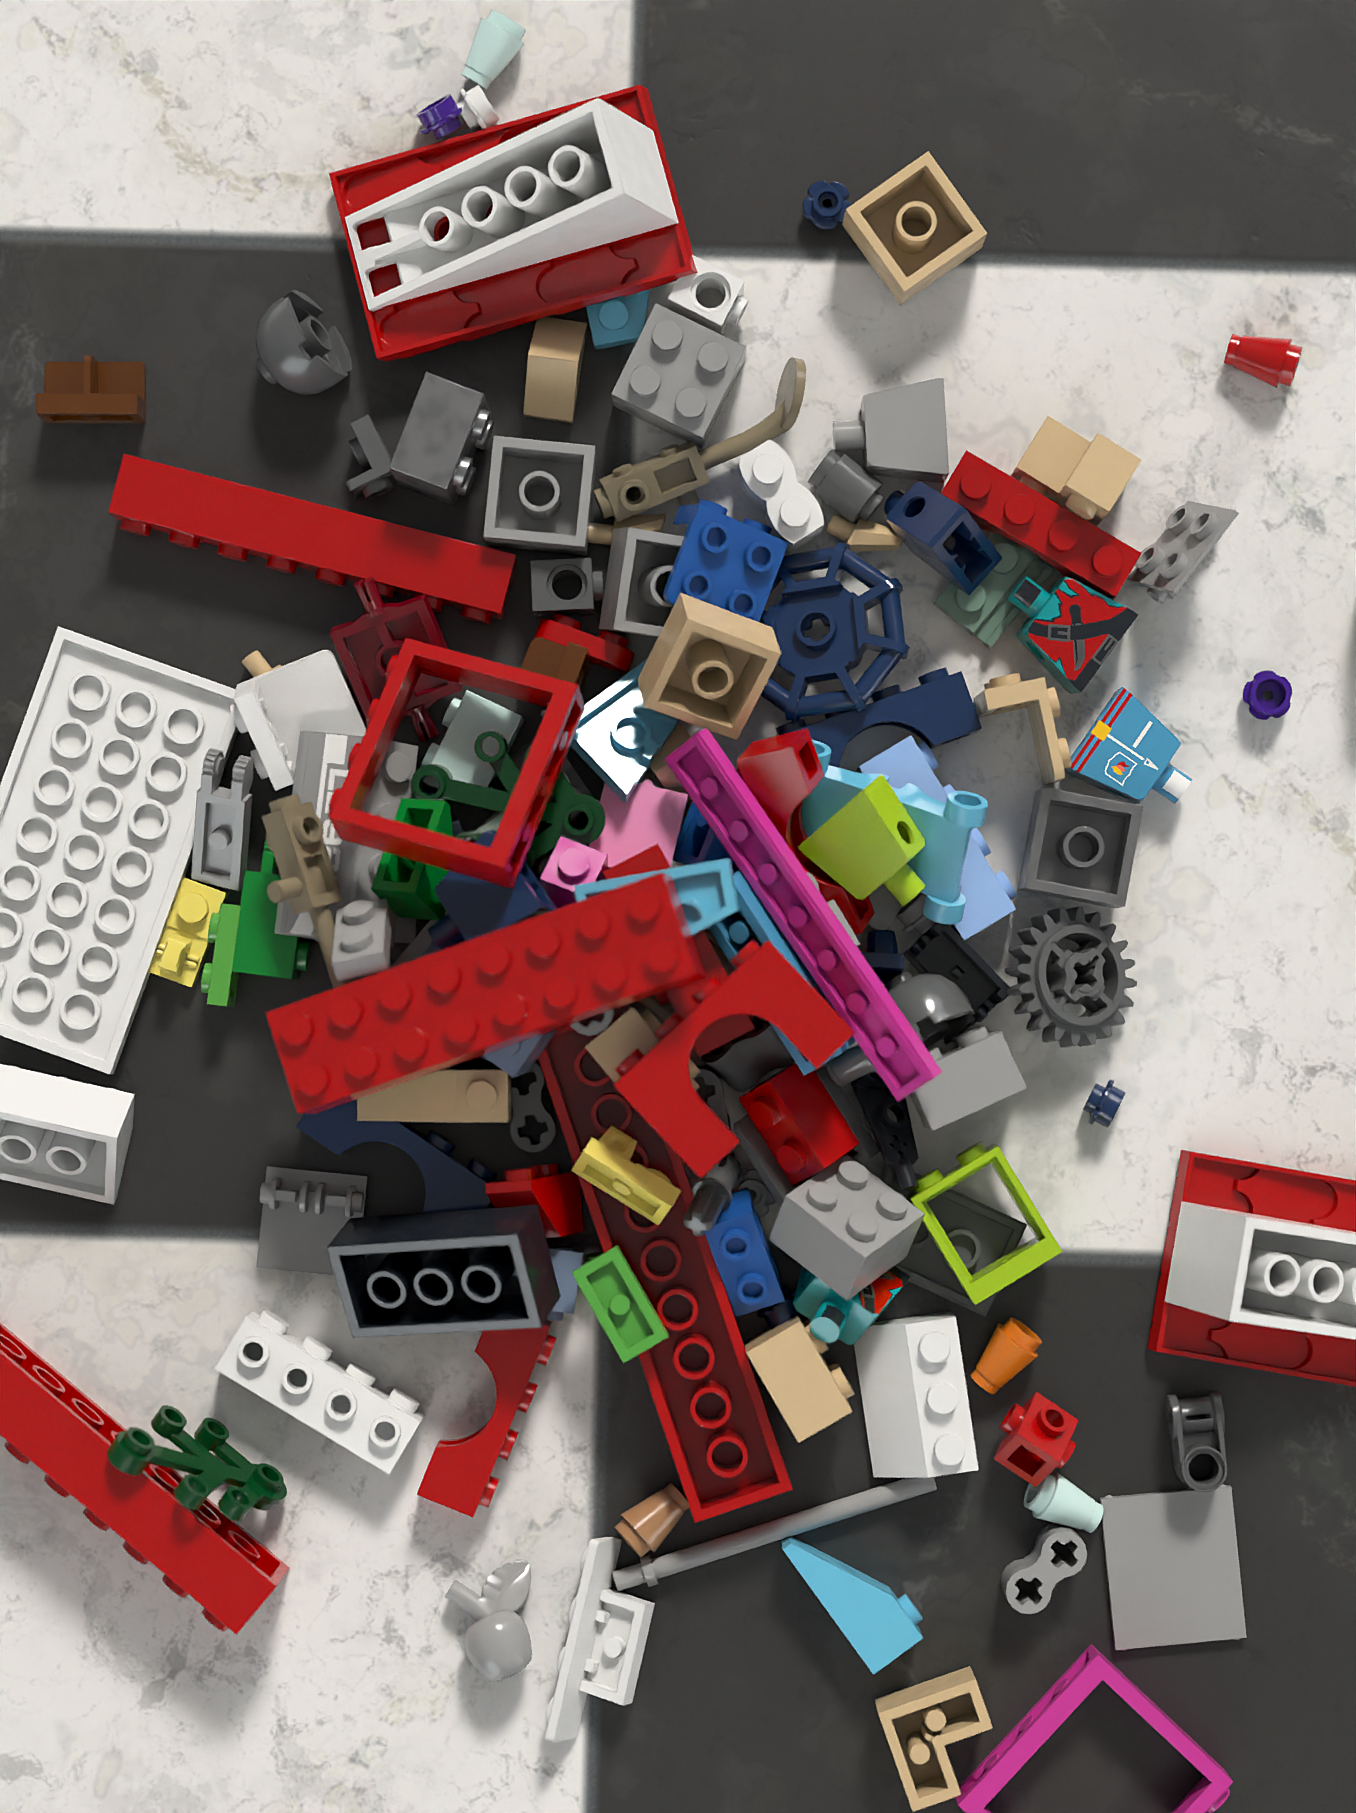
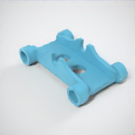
M815 740L812 741L825 775L803 801L802 821L808 837L880 775L858 773L830 766L829 762L832 752L830 747ZM883 775L889 782V776ZM910 783L906 784L903 788H892L925 839V846L907 862V865L926 885L921 893L926 894L922 912L924 916L934 922L957 924L962 921L966 905V898L960 893L961 885L959 884L970 834L974 828L984 824L988 802L982 796L968 791H953L948 794L946 803H943L926 795L918 786Z

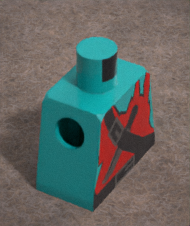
M1025 576L1016 585L1007 599L1029 616L1017 632L1016 637L1070 694L1080 693L1084 690L1138 616L1133 610L1067 576L1057 579L1048 591Z
M802 1266L793 1305L798 1312L812 1320L810 1331L819 1341L831 1343L840 1339L847 1345H854L887 1308L909 1280L910 1276L893 1266L846 1301Z

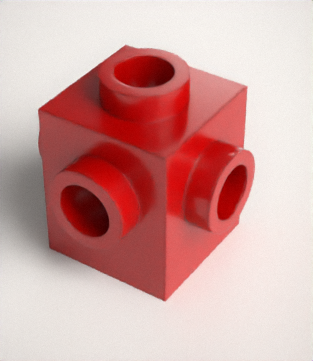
M1036 1392L1022 1407L1015 1403L1005 1415L999 1429L1005 1432V1435L993 1459L1034 1487H1037L1056 1467L1061 1469L1072 1455L1076 1443L1070 1439L1079 1420Z

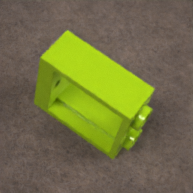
M982 1141L959 1153L956 1156L959 1165L942 1174L939 1168H936L918 1178L919 1188L907 1196L911 1204L925 1214L922 1220L923 1224L974 1305L1063 1252L999 1146L991 1144L985 1148ZM991 1164L1035 1237L971 1276L927 1202Z

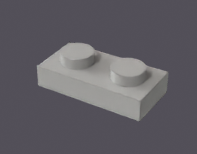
M387 898L375 901L357 900L343 908L336 909L332 966L337 981L389 969L392 914Z

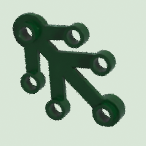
M488 731L477 737L474 750L479 759L491 764L507 791L455 780L451 772L440 764H428L417 769L411 779V791L416 799L446 801L448 799L505 813L521 772L507 752L505 737L499 732ZM487 737H493L499 742L500 749L495 756H488L483 751L482 744ZM531 746L528 747L524 754V762L527 759ZM560 770L551 792L557 803L548 801L540 820L553 825L532 839L527 852V864L530 869L537 858L556 847L560 836L586 845L595 841L605 828L606 815L600 802L590 795L576 794L562 770ZM428 775L434 776L439 782V789L434 795L427 794L422 788L423 779ZM575 810H581L587 814L588 825L586 828L576 829L571 824L570 817ZM504 813L479 829L465 831L456 838L463 840L465 837H471L477 841L488 829L497 832Z
M162 1406L152 1419L151 1426L158 1435L170 1440L183 1452L155 1445L151 1435L138 1427H130L127 1431H121L107 1449L109 1461L118 1470L128 1475H140L148 1463L190 1473L186 1474L174 1490V1495L179 1503L192 1510L200 1509L208 1496L224 1483L234 1485L228 1487L218 1501L220 1511L234 1521H243L252 1507L263 1511L269 1510L273 1505L280 1504L287 1495L283 1476L275 1467L266 1463H251L226 1442L229 1437V1431L224 1424L214 1418H205L194 1432L193 1438L183 1430L187 1424L185 1416L172 1406ZM209 1451L214 1452V1453H215L219 1458H221L226 1464L222 1463L217 1457H215V1456H214L211 1452H209Z

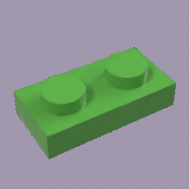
M221 903L220 912L212 913L210 918L208 942L215 943L213 962L205 963L201 979V992L208 993L207 1004L235 1006L239 972H233L232 966L241 909L239 905Z
M618 1245L572 1271V1275L623 1363L669 1337L666 1328Z

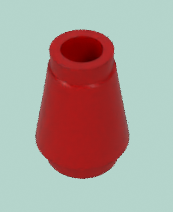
M1232 334L1224 363L1232 365L1234 368L1275 388L1279 384L1291 387L1303 347L1292 345V339Z

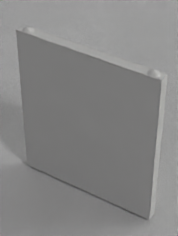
M1222 1484L1219 1488L1210 1492L1185 1489L1122 1496L1107 1495L1099 1498L1100 1504L1104 1508L1101 1521L1115 1650L1126 1651L1127 1649L1247 1638L1232 1487L1230 1485Z

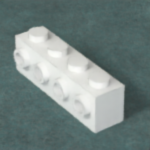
M263 1310L261 1315L254 1311L246 1315L214 1369L387 1474H390L425 1416L417 1410L420 1403L398 1389L394 1388L390 1394L373 1384L376 1376L353 1362H350L348 1367H345L330 1358L333 1351L322 1342L310 1336H306L305 1340L302 1341L286 1331L289 1324L279 1316L267 1310Z

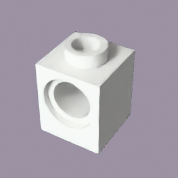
M692 255L698 273L677 279L668 297V309L723 335L728 324L736 328L745 312L749 301L742 297L745 281ZM713 288L720 291L725 299L716 308H706L697 301L698 294L704 289Z

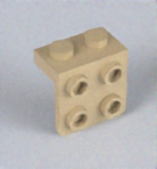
M1019 673L990 679L989 683L984 684L985 690L974 698L978 718L1027 708L1043 784H1053L1065 779L1064 769L1071 767V757L1066 738H1057L1054 718H1059L1061 714L1055 688H1047L1045 677L1021 682Z

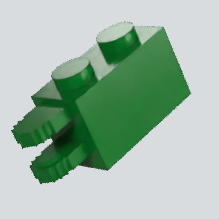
M265 840L261 872L245 870L232 971L298 980L299 970L307 971L311 941L304 940L302 937L274 933L278 903L273 902L269 898L267 889L271 882L281 880V875H276L277 862L274 853L270 850Z

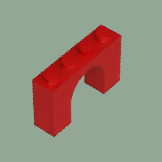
M752 939L730 960L736 969L722 983L713 976L692 996L698 1005L682 1019L675 1012L653 1033L660 1040L645 1055L636 1048L615 1068L621 1078L613 1086L700 1178L739 1143V1138L700 1098L690 1078L689 1057L693 1044L708 1025L722 1017L733 1014H751L764 1018L774 1024L816 1069L855 1034L853 1029L769 940H766L759 947Z

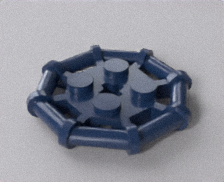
M838 542L835 547L784 555L770 592L771 594L782 580L786 586L781 593L783 598L775 607L772 604L767 611L763 610L759 623L773 628L781 652L776 665L793 677L794 681L789 692L769 677L760 696L785 713L786 720L798 722L801 717L857 709L858 712H861L868 708L866 702L898 662L908 657L910 647L905 644L900 599L903 586L897 578L890 579L852 552L850 545ZM828 568L826 576L822 578L795 582L791 574ZM846 571L870 588V590L860 596L854 592H849L840 583L842 574ZM878 604H881L884 637L869 634L867 610ZM821 619L825 627H830L829 633L825 634L823 639L819 641H813L812 637H804V631L812 629L813 621ZM867 649L880 652L854 685L848 674L849 671L855 669L860 664L863 654ZM840 679L845 690L805 696L809 683Z

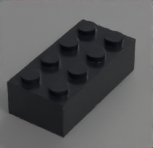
M538 1205L350 1218L327 1246L352 1338L542 1327L561 1297Z

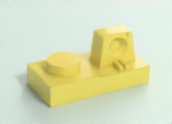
M183 877L163 936L158 944L150 973L191 988L195 987L211 944L208 942L212 913L220 912L221 903H226L229 893Z
M611 1126L598 1141L591 1138L571 1171L659 1226L675 1203L681 1190L673 1186L668 1177L655 1169H646L638 1163L635 1165L630 1162L637 1141L615 1127Z

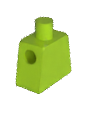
M882 774L798 846L803 854L859 900H864L881 884H884L898 902L904 906L926 887L907 865V862L925 846V839Z

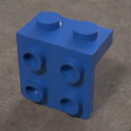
M699 499L698 504L679 505L673 525L685 529L686 533L664 589L665 601L674 606L679 594L683 593L759 622L789 542L771 535L772 528L763 523L744 518L740 522L726 516L728 509L714 502Z

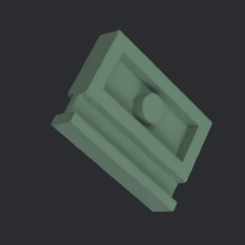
M991 532L987 538L1002 556L999 563L970 595H967L950 582L933 603L968 633L973 634L984 643V646L988 649L993 646L1021 611L1007 600L1021 579L1027 576L1041 587L1054 571L1051 566H1047L1037 558L1035 553L994 532Z

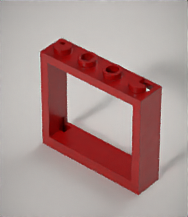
M405 638L399 655H393L388 663L386 685L380 699L375 698L369 707L367 729L361 743H356L350 751L347 763L348 774L342 788H336L329 801L328 815L339 838L513 889L585 710L578 684ZM421 673L547 707L490 848L363 812V808Z

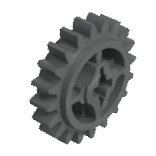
M1080 906L1066 910L1064 907L1048 910L1047 914L1031 918L1032 927L1020 929L1017 932L1024 945L1009 947L1008 952L1019 963L1018 965L1005 968V973L1016 977L1018 982L1007 989V994L1021 996L1022 1002L1015 1008V1014L1030 1012L1031 1017L1028 1020L1026 1029L1028 1031L1043 1029L1042 1041L1045 1043L1059 1041L1061 1048L1077 1045L1079 1047L1094 1045L1096 1040L1112 1036L1111 1026L1123 1025L1125 1023V1019L1118 1009L1133 1007L1134 1002L1124 994V989L1137 986V981L1125 976V970L1133 967L1135 960L1122 959L1120 953L1125 950L1128 942L1127 940L1112 941L1116 925L1113 923L1099 927L1101 921L1099 912L1084 915L1083 907ZM1062 938H1066L1077 943L1080 947L1076 951L1071 952L1068 949L1061 950L1056 943ZM1066 1003L1081 1004L1086 1011L1077 1017L1062 1008Z

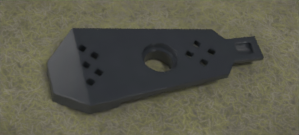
M872 1071L852 1081L851 1085L884 1162L895 1169L901 1190L918 1189L919 1185L913 1165L919 1157L906 1097L898 1102L880 1075ZM887 1108L895 1114L897 1122L888 1116Z

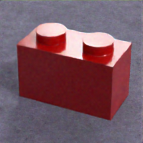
M796 1062L772 1075L738 1098L792 1186L825 1169L860 1144L815 1070L804 1076Z

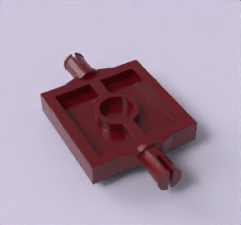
M368 577L365 581L362 579L353 585L365 611L357 619L332 627L329 632L366 720L372 701L375 698L380 699L386 685L388 663L393 655H399L405 638L448 649L426 594L401 603L384 604L374 582V577ZM423 673L420 674L403 716H410L419 742H425L428 737L430 740L439 734L428 708L438 699L462 691L463 684Z

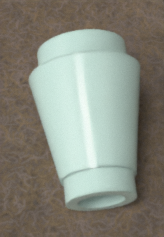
M492 9L487 19L481 18L465 63L466 66L461 75L487 90L491 82L497 78L524 46L521 39L526 30L510 18Z
M1052 1471L1037 1487L1029 1483L1024 1497V1506L1032 1510L1034 1518L1080 1530L1083 1529L1089 1533H1092L1098 1527L1103 1516V1505L1095 1502L1093 1498L1056 1471Z

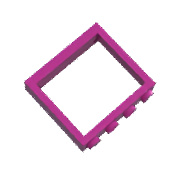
M1091 1644L959 1786L961 1795L955 1798L958 1806L965 1813H992L986 1805L1102 1680L1204 1775L1171 1813L1215 1812L1228 1798L1230 1793L1228 1787L1233 1783V1780L1220 1764Z

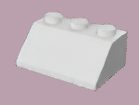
M0 1064V1179L114 1205L133 1129L135 1094L69 1080L65 1077H56L25 1070L16 1066Z
M951 1311L874 1322L854 1344L873 1477L929 1478L979 1470L956 1316Z

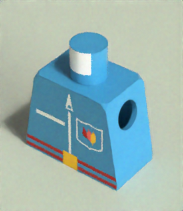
M1123 687L1112 695L1071 755V767L1064 769L1068 775L1132 804L1142 802L1151 788L1175 804L1192 781V778L1169 763L1181 745L1179 739Z

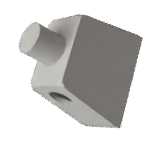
M935 378L864 395L861 401V420L833 421L834 452L863 450L864 469L872 475L937 483L945 482L949 475L944 378Z

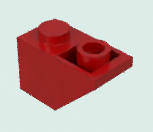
M558 1163L530 1165L528 1168L504 1170L505 1180L485 1183L486 1194L495 1208L538 1205L546 1238L563 1237L584 1232L578 1175L573 1171L559 1172Z

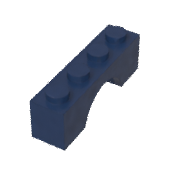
M945 667L918 677L920 686L901 692L899 684L874 692L871 696L873 703L867 704L868 708L861 712H858L857 709L826 713L824 714L825 720L808 726L804 718H801L798 722L791 721L777 727L776 731L778 735L808 728L812 740L822 742L830 747L832 752L829 765L839 768L841 756L847 744L858 734L870 728L879 726L899 727L915 734L930 749L978 733L982 726L962 671L949 675Z
M357 1099L316 1114H304L296 1125L298 1129L336 1155H340L353 1146L364 1142H385L405 1151L415 1161L423 1176L425 1200L422 1213L488 1209L492 1203L486 1194L485 1183L493 1182L497 1177L493 1170L472 1158L469 1164H466L451 1154L456 1147L453 1143L433 1130H430L427 1136L410 1126L411 1122L357 1121Z

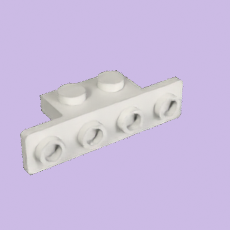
M614 1537L591 1539L589 1546L582 1554L580 1560L582 1576L579 1590L571 1603L568 1613V1620L571 1624L566 1646L562 1649L557 1661L559 1677L556 1691L547 1706L545 1715L546 1723L548 1724L545 1739L557 1743L577 1737L587 1693L620 1705L632 1704L655 1603L611 1589L614 1578L612 1572L616 1569L621 1547L620 1539Z

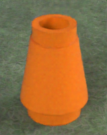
M1010 1317L1004 1325L1001 1323L997 1325L976 1365V1369L971 1374V1378L985 1391L995 1395L999 1388H1002L1039 1356L1036 1350L1042 1344V1340L1021 1321Z

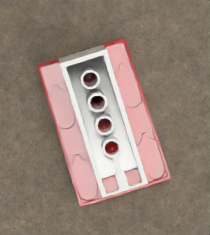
M642 85L629 87L329 173L376 358L384 362L397 358L406 359L462 340L471 341L553 314L561 315L618 296H630L677 281L680 277L698 273L692 257L694 253L691 249L692 246L681 206L678 203L679 199L669 163L666 159L657 120L653 113L654 109L648 89Z
M1181 1150L1177 1170L1178 1177H1176L1169 1217L1170 1225L1167 1228L1160 1270L1161 1277L1159 1276L1152 1317L1153 1325L1150 1328L1147 1349L1155 1352L1356 1387V1180Z

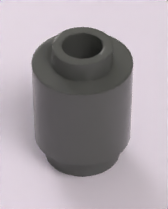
M830 451L808 480V483L816 489L815 495L851 523H854L859 516L868 521L885 498L878 492L883 485L880 480L846 454L840 457L834 451Z

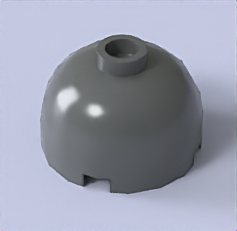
M293 290L277 300L263 313L256 329V348L260 357L256 363L261 374L271 384L279 383L285 389L302 395L318 394L349 375L348 372L352 370L353 364L349 350L335 325L327 332L322 323L317 319L324 311L307 295L297 290Z
M904 972L892 978L884 986L907 1021L918 1025L923 1044L926 1048L934 1045L941 1039H943L945 1045L949 1044L955 1036L962 1034L975 1021V1017L972 1016L974 1011L967 996L957 984L941 975L926 973L913 977L911 972Z

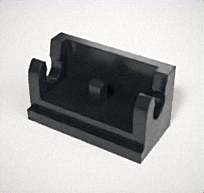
M936 922L903 953L904 957L921 974L941 975L957 984L972 1005L971 1007L974 1011L972 1016L975 1017V1021L971 1026L984 1020L998 1003H1001L1009 996L1007 989L1010 987L949 924Z

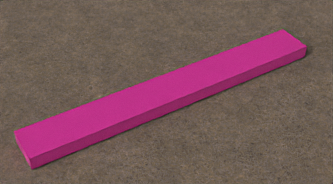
M708 728L697 732L664 760L837 1014L855 1032L853 1037L895 1099L899 1102L941 1074L942 1070Z

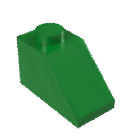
M401 799L394 821L453 837L451 811L446 801ZM383 852L371 890L380 899L387 898L390 909L398 917L438 921L444 916L446 909L436 896L435 887L449 870Z

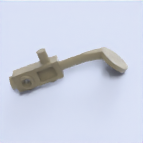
M791 357L787 361L778 386L775 411L745 432L700 451L697 450L696 445L691 440L679 446L678 444H672L661 449L658 455L634 465H622L614 469L613 474L599 479L601 488L594 490L593 494L604 519L613 516L619 522L676 497L680 505L698 504L699 498L695 489L710 483L706 473L707 469L745 454L767 440L775 439L793 427L798 417L805 391L806 365L804 360ZM635 486V493L630 496H627V490L630 487Z
M298 794L270 802L271 813L262 816L267 831V845L274 853L282 880L271 882L268 885V896L275 903L289 900L293 915L309 911L333 988L356 981L355 977L337 981L332 966L335 924L329 905L342 901L343 898L323 839L322 822L315 814L312 802L301 804Z

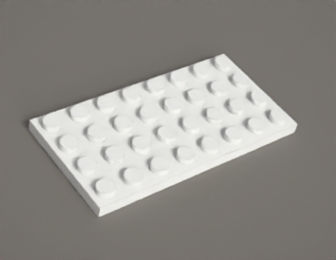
M58 626L0 784L1 1036L104 1073L114 1074L148 981L158 944L163 936L182 879L186 876L193 856L197 790L201 787L204 757L210 748L223 751L225 768L238 732L230 710V705L235 704L234 696L236 689Z

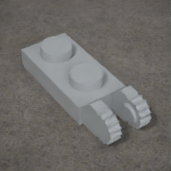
M210 748L204 757L201 787L197 790L191 879L240 891L243 887L245 870L247 871L252 794H249L253 782L254 761L252 757L238 756L233 767L231 789L219 787L223 775L224 755L223 751Z

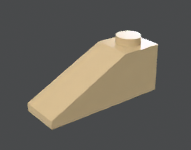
M441 1069L357 1099V1121L509 1122L511 1121V1076L502 1069Z

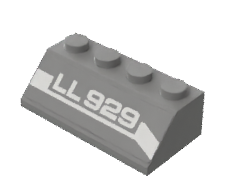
M300 731L292 795L298 794L301 804L312 802L315 814L322 822L323 839L343 898L342 901L329 905L335 924L336 909L343 908L357 900L375 901L380 899L371 890V886L383 851L340 839L328 815L330 798L336 788H342L348 774L347 763L350 751L356 743H361L363 736ZM392 741L363 808V812L394 820L401 799H412L411 779L416 770L418 746ZM289 900L278 902L274 933L318 940L309 911L293 915ZM391 910L390 948H394L397 915Z

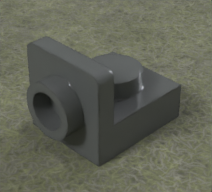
M366 415L350 423L357 437L350 440L349 444L361 468L371 465L372 469L348 480L346 485L355 498L364 495L366 500H371L390 491L393 488L391 481L395 480L389 468L392 461L391 456L374 422L369 415Z

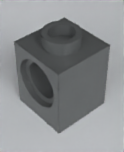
M591 558L530 561L532 608L535 618L553 617L554 613L564 616L595 615L594 602L603 601L604 599L603 572L593 571ZM563 576H574L581 581L582 590L574 599H560L554 593V585L557 580Z

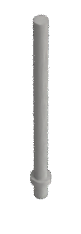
M934 1477L904 1478L651 1559L649 1554L640 1558L641 1563L613 1571L614 1581L618 1591L643 1583H647L648 1587L659 1584V1578L937 1490Z

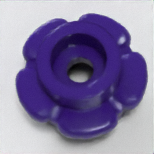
M451 94L436 100L417 114L424 127L420 130L421 134L426 135L432 131L435 138L439 139L462 124L458 117L462 113V107L457 108V104Z
M1266 670L1258 672L1254 675L1252 682L1249 681L1245 684L1243 701L1249 705V712L1255 718L1260 720H1267L1272 716L1280 718L1289 710L1293 691L1291 684L1285 677ZM1265 691L1271 692V700H1265L1263 698V693Z

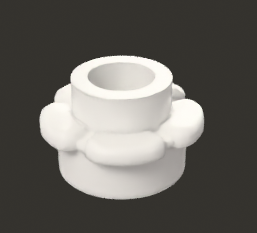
M479 84L467 92L464 88L460 90L464 100L457 104V108L462 107L461 115L472 131L480 126L482 129H486L500 120Z

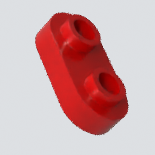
M557 613L553 614L551 620H540L534 639L541 637L566 647L568 642L589 649L593 664L614 672L628 674L635 654L627 649L629 643L627 639L607 631H601L599 637L580 631L582 625L580 622Z

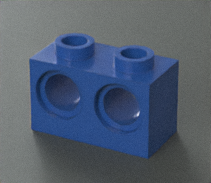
M749 1188L733 1192L731 1205L726 1211L720 1213L712 1230L705 1231V1236L734 1313L738 1317L785 1300L781 1274Z

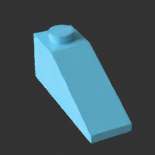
M793 1536L781 1540L783 1551L873 1675L923 1639L921 1631L917 1626V1623L923 1620V1617L906 1594L898 1599L889 1586Z

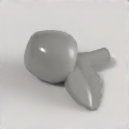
M523 1559L516 1560L513 1564L508 1562L502 1568L494 1570L492 1575H489L485 1581L481 1597L457 1580L453 1582L445 1595V1598L463 1608L476 1621L465 1631L463 1638L464 1649L476 1669L492 1681H501L512 1677L525 1669L532 1660V1646L528 1628L521 1616L516 1613L526 1601L531 1584L530 1565Z

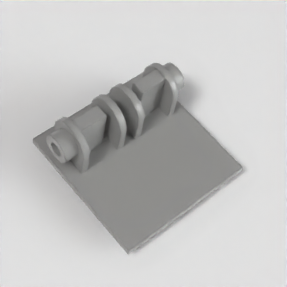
M1187 501L1185 505L1177 508L1169 516L1166 522L1167 528L1158 540L1141 552L1142 554L1135 564L1136 568L1127 580L1131 583L1150 587L1146 591L1147 594L1160 604H1163L1167 598L1173 599L1239 513L1236 510Z
M267 1166L265 1183H262L260 1190V1203H263L256 1267L335 1275L327 1246L350 1218L364 1217L368 1176Z

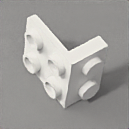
M321 650L237 684L234 696L235 704L230 705L231 714L241 734L249 732L256 747L255 750L251 751V757L261 779L269 777L275 791L294 783L300 731L364 736L367 729L334 654L329 650Z

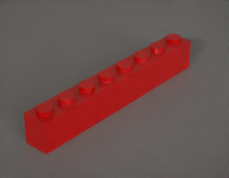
M123 454L108 511L116 520L121 521L120 529L133 534L149 537L151 529L169 533L168 541L180 546L198 549L199 543L204 542L219 546L217 554L230 559L246 562L248 554L266 558V567L289 574H295L297 567L316 571L314 579L344 587L346 579L358 582L362 579L365 581L368 577H374V582L381 598L393 599L394 592L413 596V598L426 594L432 611L441 612L443 604L462 609V618L482 624H490L492 617L504 620L519 563L515 554Z

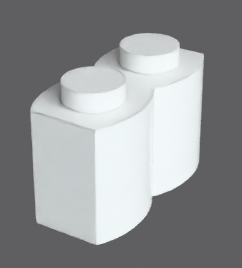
M769 439L739 458L738 476L743 491L751 502L765 511L766 524L772 528L771 535L789 542L786 548L787 551L792 553L821 534L824 526L821 507L814 495L806 487L796 482L794 465L782 447Z

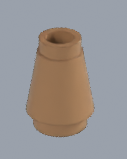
M670 1483L664 1489L659 1490L622 1513L620 1516L623 1520L614 1528L632 1550L642 1558L649 1550L655 1553L683 1516V1512L690 1506L685 1497Z

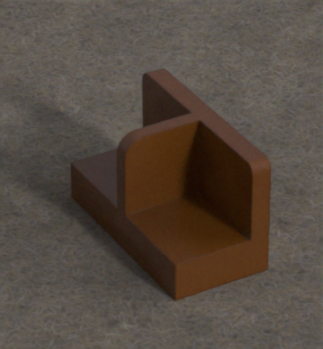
M84 355L83 362H47L45 364L44 393H36V414L46 423H146V366L142 362H98L93 355Z
M538 637L531 641L522 666H516V668L578 684L582 694L593 662L589 649L572 642H568L566 647Z

